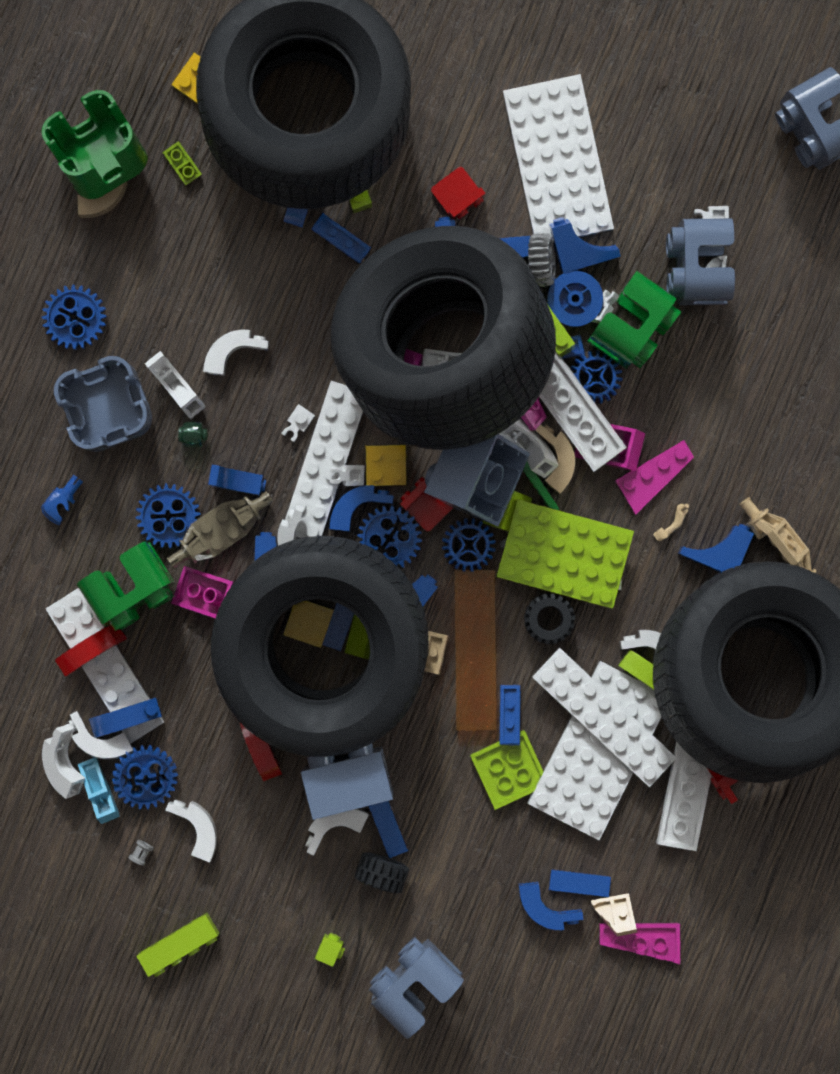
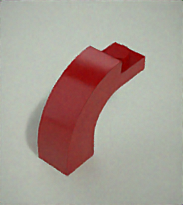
M112 625L63 653L55 659V662L66 677L127 638L122 630L115 631Z
M241 724L240 727L247 747L263 782L281 775L282 772L271 746L256 737Z

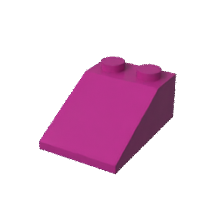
M610 424L627 448L605 465L636 472L645 433L637 429ZM575 448V458L585 460L578 449Z
M184 566L174 594L175 597L172 599L171 604L216 618L218 609L234 582Z

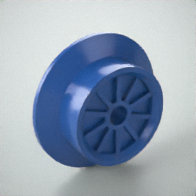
M582 271L567 272L558 276L554 280L553 285L550 286L547 296L548 306L562 324L572 327L583 326L593 321L600 313L603 305V292L597 280L591 275ZM572 297H577L578 302H573Z

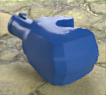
M72 475L63 489L56 487L41 506L42 514L55 525H61L63 522L62 517L58 513L57 505L63 504L66 511H70L69 502L72 504L76 502L73 499V495L80 485L83 484V481L79 479L73 485L78 478L75 475Z

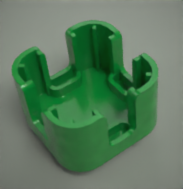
M103 90L91 91L81 97L80 100L90 116L79 125L71 127L62 112L58 111L51 115L42 127V137L59 162V167L81 197L90 200L104 196L143 171L148 160L146 150L114 98Z
M636 271L619 295L617 304L641 321V327L635 329L609 312L604 316L587 342L625 369L631 363L640 369L658 346V344L649 339L653 332L656 331L663 336L681 313L680 310L673 306L677 298Z
M144 541L120 555V561L135 583L134 590L126 595L113 574L109 571L104 573L94 571L76 584L102 626L111 624L115 631L119 629L121 631L141 618L136 609L146 603L149 609H156L175 597L170 587L176 582L151 542L147 543Z

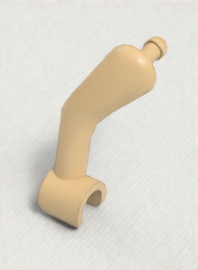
M679 504L676 509L674 522L665 530L661 527L653 534L659 542L681 527L689 505Z

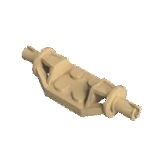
M750 497L739 504L750 517L746 526L751 528L759 540L768 535L771 544L779 549L787 563L815 573L817 572L816 569H811L810 550L785 518L768 513V508L759 511Z

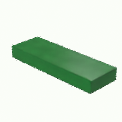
M527 461L523 472L546 506L559 510V507L535 472L531 471Z

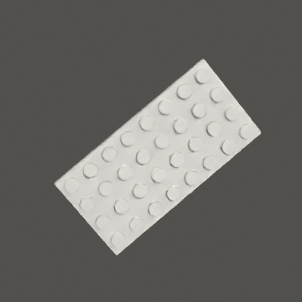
M581 74L504 90V101L533 234L549 233L551 235L549 224L553 223V220L557 218L568 219L578 237L614 230Z
M599 661L591 678L653 735L661 719L654 690L639 680ZM571 716L528 804L600 840L633 772L574 716Z

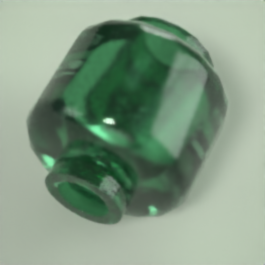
M184 422L178 430L179 443H182L184 447H202L204 441L208 440V429H204L201 422Z

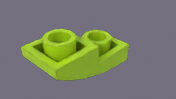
M179 141L162 152L185 185L202 175Z

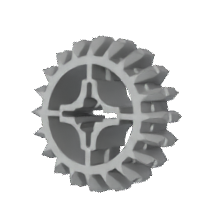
M549 233L533 234L528 244L529 268L538 286L546 287L553 285L556 276V255L553 239Z

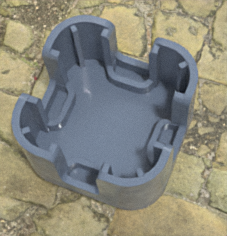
M832 67L825 69L787 91L780 101L781 110L775 113V118L782 131L786 134L793 131L800 145L795 147V152L805 168L814 165L817 169L821 170L840 159V119L832 124H827L820 114L830 108L832 105L830 99L840 94V75Z
M732 218L682 219L679 225L671 227L670 234L666 235L667 258H676V268H672L671 273L667 274L666 288L668 293L677 297L678 305H727L728 301L733 299L735 290L734 269L731 267L702 268L698 264V257L722 256L724 246H731L733 244L734 224Z
M117 356L102 358L97 361L98 366L85 371L77 369L67 371L57 379L54 386L56 402L59 407L64 409L70 427H67V431L71 440L77 446L91 452L103 451L140 437L149 430L152 424V412L136 370L124 359Z
M415 937L399 952L400 958L398 962L401 965L394 972L388 966H385L371 980L370 984L372 986L369 989L373 994L371 1005L406 1039L415 1034L425 1023V1018L421 1014L425 1009V1005L409 987L415 981H419L441 1003H445L464 981L461 977L463 973L429 939L421 943Z

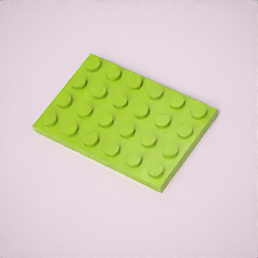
M517 500L497 577L613 609L634 531Z

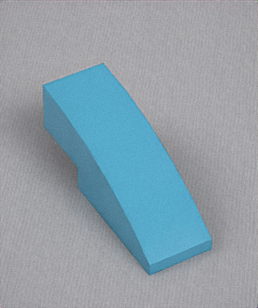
M94 757L79 763L78 767L81 775L85 777L84 785L88 798L92 802L97 820L103 824L120 817L98 758Z

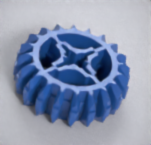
M599 350L595 352V356L592 355L591 351H588V358L581 354L582 362L575 359L574 362L578 367L571 366L570 369L575 371L573 374L579 382L580 370L584 371L588 380L583 388L594 403L596 398H598L599 404H602V397L609 401V393L613 396L617 394L613 388L620 389L621 386L616 384V382H621L622 378L616 377V375L621 374L622 370L615 371L614 368L619 364L616 362L612 365L613 359L609 358V360H606L607 355L604 353L602 357H599ZM600 362L603 365L595 370L587 367L585 364ZM607 368L611 373L610 386L603 378V373ZM600 370H602V372L599 374L600 376L598 377L600 381L597 382L596 380L595 382H592L589 385L592 379L591 373H594L595 375V373H598ZM594 385L606 390L602 393L588 392Z
M467 518L464 519V525L462 526L459 520L456 521L458 528L450 525V529L453 532H445L447 536H450L449 540L442 539V542L448 543V546H443L442 550H449V553H446L444 557L447 558L450 555L452 557L448 563L452 564L456 561L455 569H458L460 564L463 565V572L466 571V566H470V572H473V565H476L477 569L480 570V562L485 566L488 565L485 558H493L488 552H495V548H490V544L496 543L495 540L489 541V537H492L493 533L488 535L485 533L489 527L486 526L484 529H481L480 527L483 522L480 521L478 526L474 525L475 519H472L471 524H468ZM463 529H474L478 533L472 538H467L460 531ZM456 535L461 541L462 546L454 554L452 541ZM482 536L485 540L483 555L476 548V543ZM461 537L468 541L477 538L472 545L476 553L473 550L469 551V549L461 553L465 546ZM469 552L478 560L465 562L459 558Z

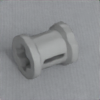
M137 840L136 843L138 845L133 854L129 855L128 858L144 866L146 864V857L154 848L144 841Z

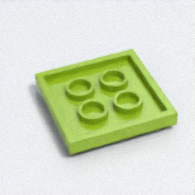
M525 730L520 731V746H503L498 741L470 754L495 810L533 793L544 772Z

